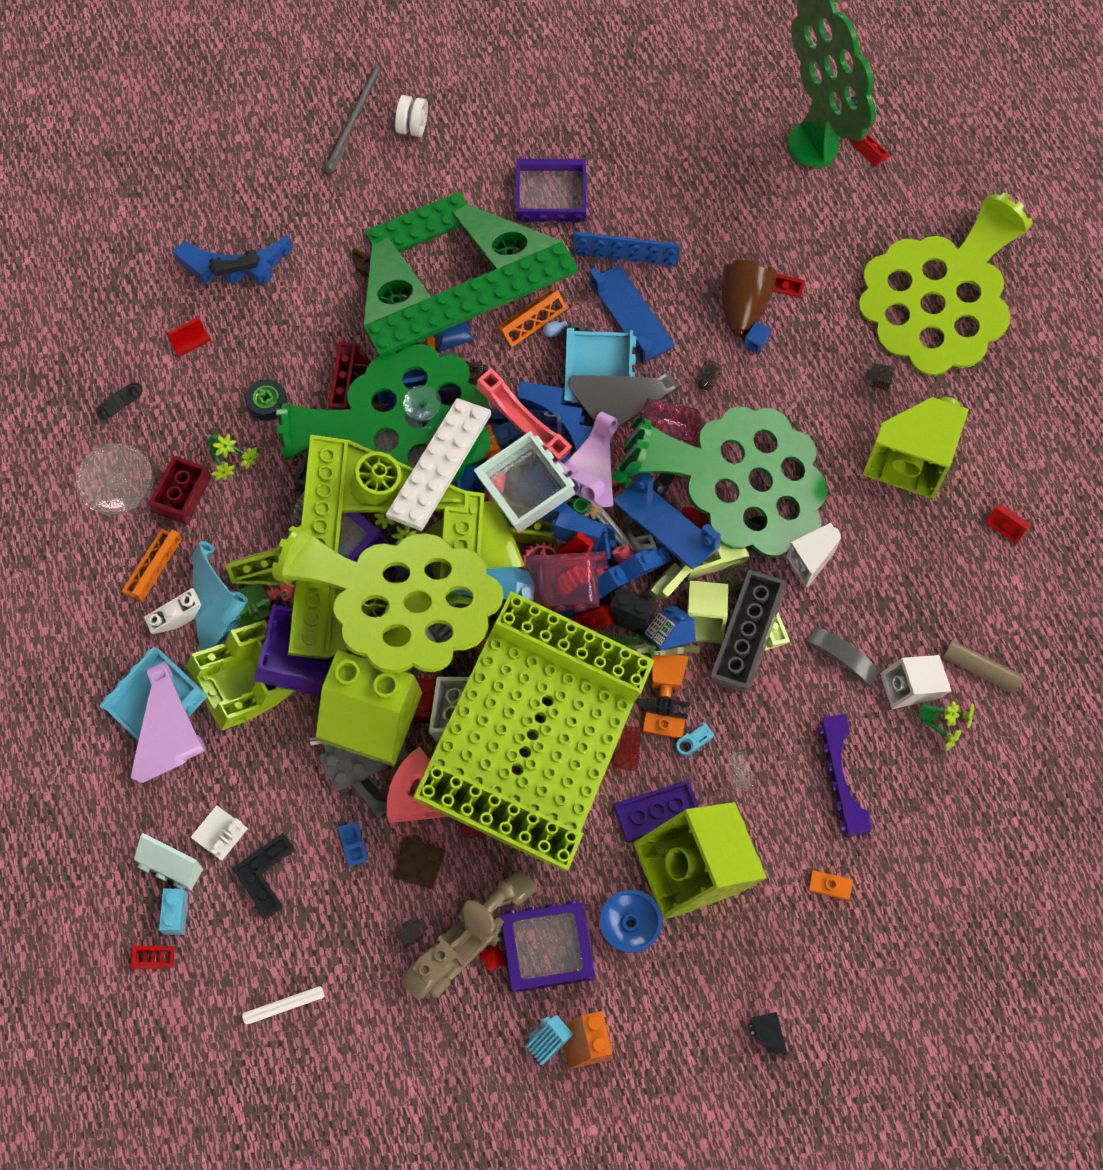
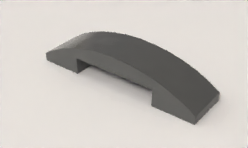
M619 508L626 534L633 549L639 552L656 548L651 534H648L645 529Z
M816 627L806 640L821 653L824 651L854 673L853 676L869 687L881 672L856 648L822 628Z

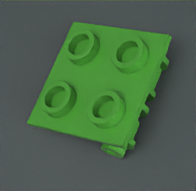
M251 584L236 591L244 594L248 599L242 612L237 616L240 620L239 628L270 615L272 605L269 598H266V592L262 584Z

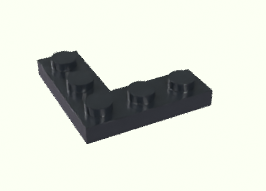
M284 833L232 868L266 919L282 909L283 905L261 874L295 851Z

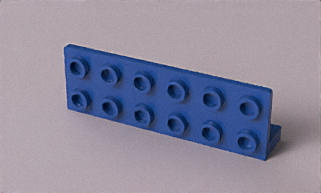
M574 232L573 254L579 256L590 255L596 258L606 257L613 260L623 259L631 262H647L651 265L678 266L681 245L677 243Z
M618 265L604 273H599L596 267L589 271V283L623 333H630V330H633V336H636V347L634 349L644 363L674 348L675 344L621 266Z
M647 473L636 474L635 483L613 499L615 505L690 569L696 568L720 549L721 534L709 524L704 525L702 530L695 526L653 490V478Z

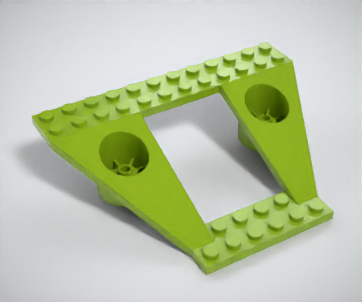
M310 435L301 526L310 529L314 537L338 553L342 513L388 512L414 468L396 461L389 454L375 452L350 440ZM361 478H367V482L363 484ZM385 481L393 482V486L389 488ZM450 484L434 512H443L442 539L448 543L451 549L465 548L474 551L480 556L484 493L465 491ZM371 485L372 487H375V488H374V490H372V489L368 488L367 486ZM382 486L385 491H377V488ZM440 562L439 580L451 574V568L444 562ZM295 580L288 655L330 659L335 656L337 649L344 652L348 651L343 642L342 626L337 623L333 614L334 601L343 592L342 590L313 582ZM450 592L446 596V601L449 605L455 603L470 605L473 597ZM421 594L411 595L404 602L406 609L414 613L425 612L432 604L428 597ZM375 598L366 601L361 609L367 616L379 617L374 610L383 609V616L388 612L389 605L384 600ZM399 627L391 628V629L387 630V631L384 633V635L387 634V633H389V632H391V631H394V630L398 629Z

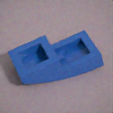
M358 822L338 827L348 866L369 861Z

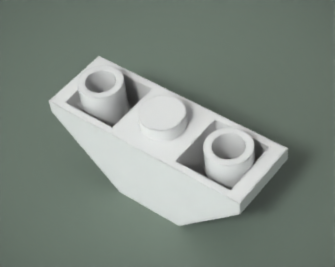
M191 588L144 618L151 634L174 630L192 621L196 617L201 603L194 588Z

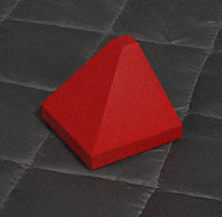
M497 945L479 955L489 973L507 963Z

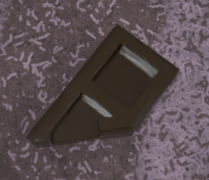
M353 248L352 253L356 271L369 277L371 258Z

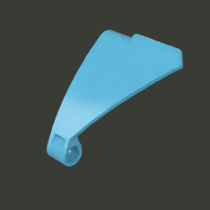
M205 541L199 542L191 556L193 588L201 603V607L195 617L201 651L226 642L230 631L237 629L240 623L237 616L240 615L248 601L244 594L236 591L230 592L209 563L215 548Z

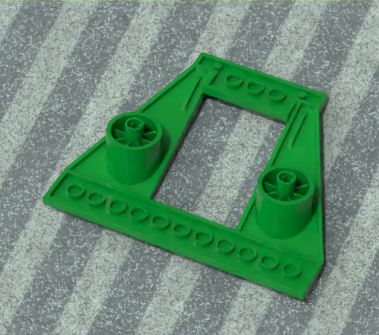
M459 191L365 230V234L372 245L364 329L378 356L381 358L575 275L579 272V269L561 240L470 206ZM461 226L488 260L492 271L430 296L400 252L458 229Z

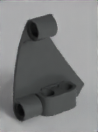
M669 372L659 378L572 375L569 388L574 393V396L594 422L600 412H605L617 418L619 425L615 432L620 429L621 425L660 398L670 396L680 387Z

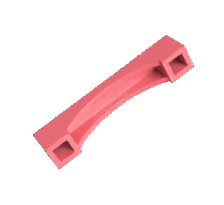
M492 368L477 380L476 388L524 435L531 431L534 436L538 435L544 443L542 445L544 450L549 449L554 456V459H552L554 463L556 461L560 462L569 454L572 446L559 433L556 434L533 416Z

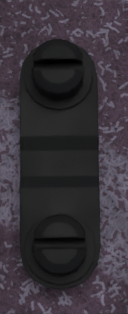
M251 249V252L249 250L245 252L246 256L238 257L235 260L227 259L221 261L219 257H215L216 259L211 258L209 260V270L215 276L253 269L258 266L260 257L256 255L255 250Z
M132 382L118 390L97 407V416L102 420L109 419L122 408L139 398L143 392L142 386L137 382Z

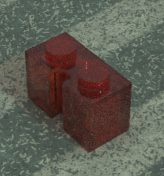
M624 726L610 762L614 763L613 769L638 770L641 727Z

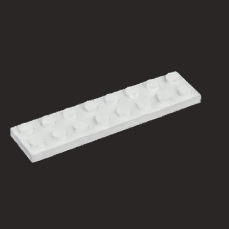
M458 398L455 400L386 513L388 519L420 531L423 530L491 416V410Z

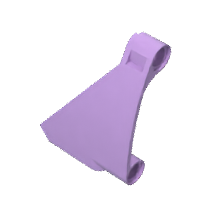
M600 412L597 415L590 436L565 464L559 461L555 462V464L559 463L565 471L563 475L566 478L569 476L575 484L573 487L575 494L601 508L613 506L610 438L619 425L617 418L605 412Z
M166 661L146 670L151 682V689L131 773V778L141 783L185 763L186 760L206 751L200 736L196 735L173 683L171 669Z

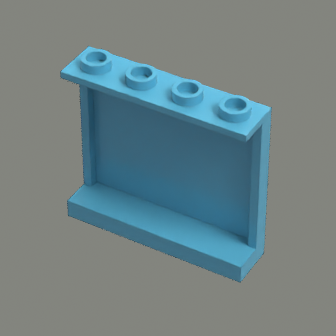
M567 328L564 398L566 404H580L569 388L572 375L635 377V372H632V365H635L636 354H632V348L636 347V336H633V330H630V333L574 331V328Z
M154 646L144 654V658L138 664L131 668L130 673L118 682L114 691L108 694L100 705L138 741L151 689L147 669L164 661L167 662L173 675L174 686L188 718L208 697L172 660Z

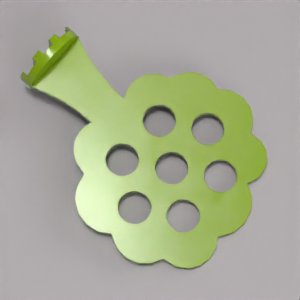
M991 192L981 203L979 215L971 232L959 249L956 248L953 242L940 236L927 237L921 241L902 239L892 244L886 254L877 256L869 261L864 270L863 280L867 290L861 295L859 301L861 315L867 321L878 324L877 337L879 343L887 352L895 356L909 357L911 365L925 375H941L951 367L966 368L974 366L985 356L988 343L1002 337L1010 324V311L1007 304L1000 298L1004 289L1003 276L994 265L987 262L1002 247L1014 239L1022 237L1031 227L1032 218L1028 220L1023 211L1024 205L1020 201L1017 204L1009 199L1010 195L1003 192L1002 195H997ZM931 260L942 262L946 267V275L942 279L931 280L924 275L922 271L923 265ZM897 271L904 272L910 276L912 284L905 291H895L887 282L889 275ZM963 283H972L979 288L980 298L972 303L963 302L956 294L957 287ZM936 294L943 299L945 308L938 314H929L922 309L921 299L925 295ZM901 305L908 310L909 320L902 325H893L886 319V310L890 306ZM961 317H970L977 322L979 331L972 337H963L956 332L954 324ZM935 328L939 330L944 338L943 344L934 349L923 346L919 335L924 329Z
M301 525L297 528L292 526L288 530V539L282 538L280 541L278 563L273 561L272 566L274 579L282 583L291 584L295 580L342 590L343 592L334 601L333 614L337 623L342 626L344 644L348 650L356 655L367 657L371 665L379 671L390 674L402 673L412 667L424 672H436L444 669L452 661L453 651L470 649L477 646L485 638L488 631V616L497 612L504 599L502 586L496 579L487 574L486 564L481 556L465 548L451 549L445 540L427 533L409 536L403 539L397 546L389 544L373 545L365 549L360 554L358 561L355 562L324 545L312 535L310 529ZM438 561L446 563L451 568V574L440 580L431 579L424 571L428 564ZM399 565L408 569L410 576L405 582L394 584L386 581L383 573L387 568ZM461 589L469 592L473 597V601L465 608H455L447 603L446 596L451 591ZM421 594L428 597L432 604L427 611L414 613L406 609L404 602L411 595ZM378 598L387 602L389 610L381 617H369L361 609L363 604L370 599ZM442 623L452 629L453 635L448 641L436 643L427 638L425 635L426 629L433 624ZM399 627L407 630L411 638L407 644L401 647H393L384 642V633L391 628Z

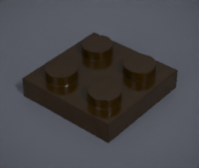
M407 838L394 878L433 890L446 850Z

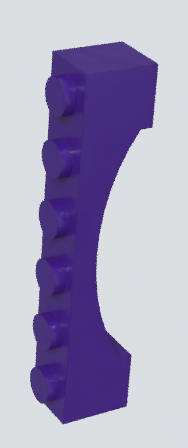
M846 714L822 717L820 724H818L819 736H823L822 751L828 758L826 769L827 773L832 776V781L830 782L831 791L836 794L837 798L835 809L837 813L840 812L841 820H839L840 831L844 832L845 838L869 834L872 826L868 810H863L851 795L842 769V745L844 739L850 734Z

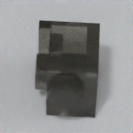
M706 358L696 378V384L704 390L709 389L712 391L721 374L723 365Z
M873 363L871 369L866 371L865 380H868L867 386L889 391L894 367Z
M422 918L406 921L402 924L403 928L401 929L398 926L394 928L405 949L427 937L425 930L428 927Z

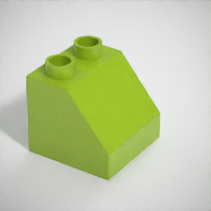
M931 397L883 422L868 457L863 475L934 499L951 466L969 409L961 407L957 400L950 397H941L939 399Z
M337 649L322 687L316 738L322 743L395 767L422 696L421 688L415 676L407 672L393 674L381 672L373 667L368 659Z
M735 802L686 809L633 842L663 919L680 916L737 895L767 878Z

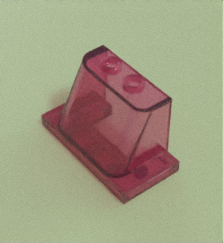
M647 398L644 405V419L650 420L653 427L666 435L699 448L697 442L698 434L705 425V422L698 409Z
M606 552L526 556V565L530 573L538 572L541 606L554 610V612H566V609L585 611L586 608L600 607L599 569L608 568Z

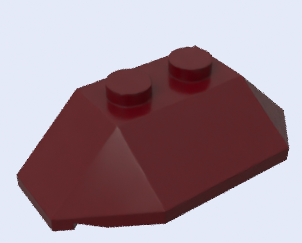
M338 342L328 408L346 410L350 408L347 398L349 387L356 378L366 373L367 367L371 363L357 343Z

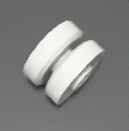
M401 95L395 119L397 133L406 135L410 130L412 136L422 137L428 114L427 99L416 98L413 101L412 96Z

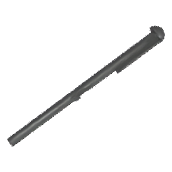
M378 66L374 67L329 161L323 163V169L327 173H333L336 170L350 141L347 138L357 116H360L361 109L381 71Z

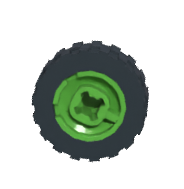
M262 379L250 386L246 392L245 399L249 412L261 421L277 419L276 409H280L278 404L288 403L285 389L275 380Z

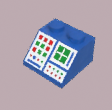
M669 606L665 610L658 612L644 632V637L659 650L696 641L695 622L692 617L677 606Z

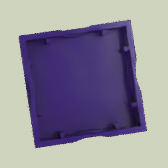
M273 604L254 681L321 697L322 687L334 657L318 659L288 655L292 609Z

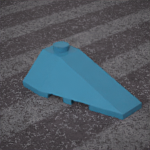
M515 567L486 569L487 574L496 579L502 586L504 594L503 605L510 591L533 601L535 585L529 571ZM459 589L451 591L454 593L472 597V595L465 590Z

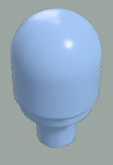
M558 321L550 322L544 326L543 333L547 337L557 336L562 333L564 327H568L566 321L561 323Z

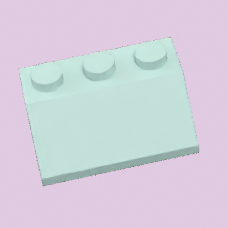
M144 833L140 836L134 858L139 864L138 868L147 873L151 870L156 873L155 876L160 880L166 882L169 879L174 882L173 886L176 888H187L191 891L203 871L202 866L197 860Z

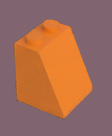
M603 1011L581 1015L565 1024L574 1034L564 1044L569 1069L611 1060L612 1050Z

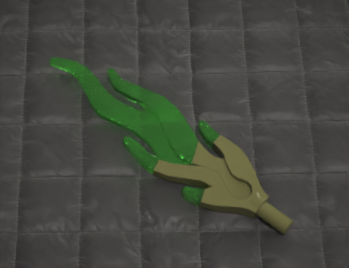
M601 634L638 653L673 655L683 654L684 652L699 654L700 646L685 644L659 650L644 635L631 637L621 634Z

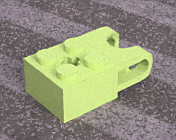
M720 543V549L696 568L692 569L686 578L689 581L744 563L750 557L749 553L745 548L731 549ZM679 559L681 566H685L686 564Z

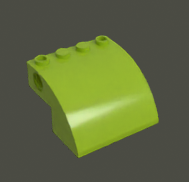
M495 500L484 502L480 556L486 564V569L502 567L522 569L525 565L505 514ZM443 518L422 534L436 535L442 539ZM432 562L430 566L436 580H439L440 562Z
M265 620L230 631L224 644L192 653L186 665L193 681L208 695L204 701L221 731L255 718L278 705L294 692V690L254 681L267 627Z

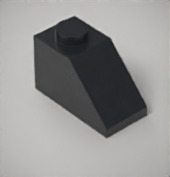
M777 1012L752 1017L750 1024H748L750 1036H754L755 1042L780 1058L786 1057L788 1053Z

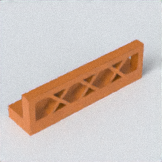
M550 289L495 327V330L499 335L504 336L509 347L512 348L568 308L558 290ZM557 299L561 307L556 311L551 310L552 302ZM544 310L546 311L545 319L542 321L537 320L538 312ZM531 320V328L528 331L523 330L524 322ZM513 329L518 330L517 338L512 341L508 333Z
M161 528L124 586L122 593L143 602L182 539L179 532L173 529L168 532ZM163 535L167 536V538L161 546L160 540L163 537ZM154 552H157L156 555H155V557H154L153 560L151 561V560H150L151 554L154 553ZM148 567L141 577L139 572L143 568ZM137 583L132 592L129 591L131 585Z

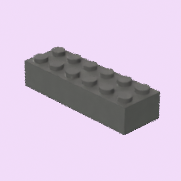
M748 570L710 676L712 683L750 694L786 591L785 580Z

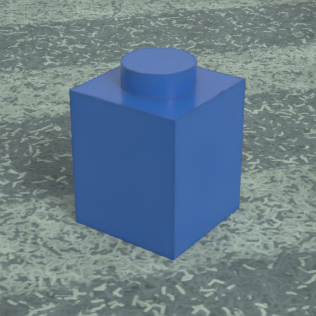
M755 322L745 338L744 347L760 354L770 338L772 329L765 324Z

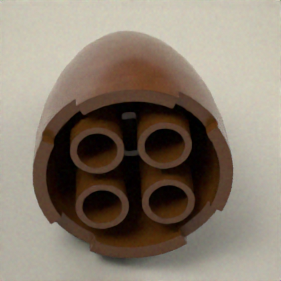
M733 260L732 264H724L722 303L730 330L734 332V335L744 336V334H748L755 322H758L771 299L777 278V271L774 268L768 267L767 269L759 265L760 262L749 260Z

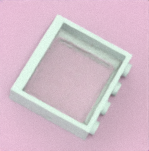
M531 431L474 469L481 483L518 533L575 495L573 489L575 484L569 476L566 478L563 475L565 471L559 463L555 464L553 462L554 456L550 450H544L542 447L544 443L538 435L534 436Z

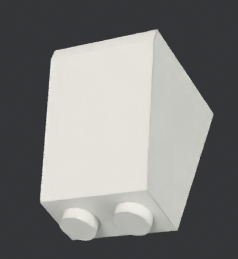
M832 523L791 542L786 557L805 588L810 586L834 555L840 542V532L836 527H833Z
M939 655L901 658L880 673L892 709L940 699L951 692Z

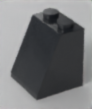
M618 588L610 604L609 613L614 624L644 636V632L659 603L626 588Z

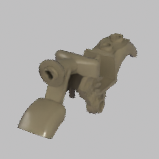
M517 870L504 881L500 879L497 890L485 902L480 897H477L475 900H467L459 911L458 917L460 922L442 937L439 936L437 938L438 944L428 949L412 964L401 980L402 985L417 999H423L428 993L432 997H438L451 985V980L488 944L495 947L502 940L500 932L504 921L500 917L494 920L492 916L494 910L498 906L508 905L511 902L515 905H521L536 892V884L523 871Z

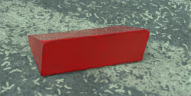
M869 134L864 139L854 141L852 144L875 167L891 156Z
M777 274L773 291L801 298L805 280Z

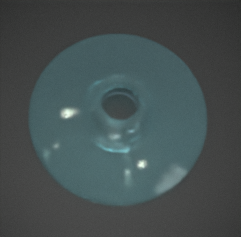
M416 386L406 393L403 401L404 410L409 417L415 420L424 421L431 419L440 410V395L430 386ZM421 404H426L425 407H420Z

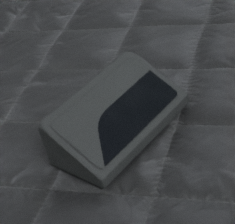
M369 776L352 785V789L377 818L387 811V797Z

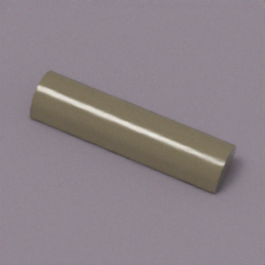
M953 640L943 656V659L1013 694L1017 691L1024 677Z

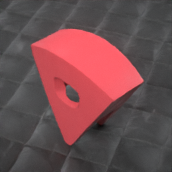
M420 747L414 750L402 762L392 779L387 797V818L389 823L447 817L412 799L430 761Z

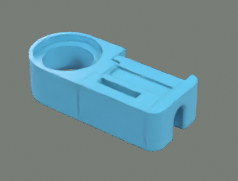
M703 722L697 729L690 734L687 733L677 741V753L683 757L690 756L712 740L714 733ZM686 742L690 745L691 749L688 752H683L680 750L679 745Z

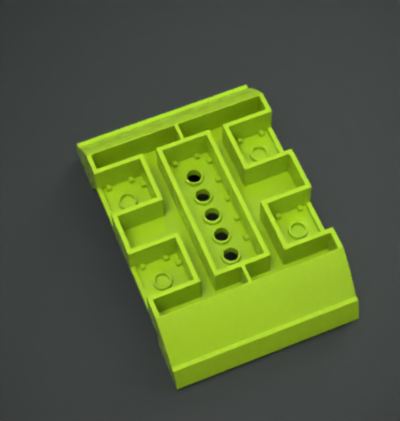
M510 591L412 799L564 872L568 871L584 834L581 830L632 706L643 690L654 660ZM543 698H548V699H550L551 702H552V705H551V706H545V705L542 703V699H543ZM535 715H541L544 718V723H538L535 720ZM527 732H534L537 739L530 740L527 737ZM526 749L529 752V757H522L519 750ZM518 766L522 774L515 775L512 772V767Z

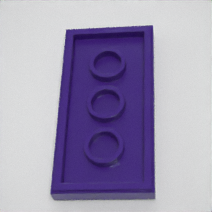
M689 779L613 804L626 843L640 839L686 809L699 807Z

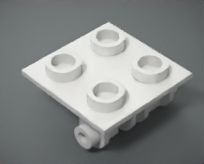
M216 805L191 838L223 861L248 828L241 824L242 822L237 818H233Z

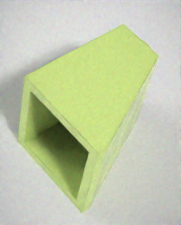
M690 580L686 614L694 619L696 641L723 643L728 616V584Z

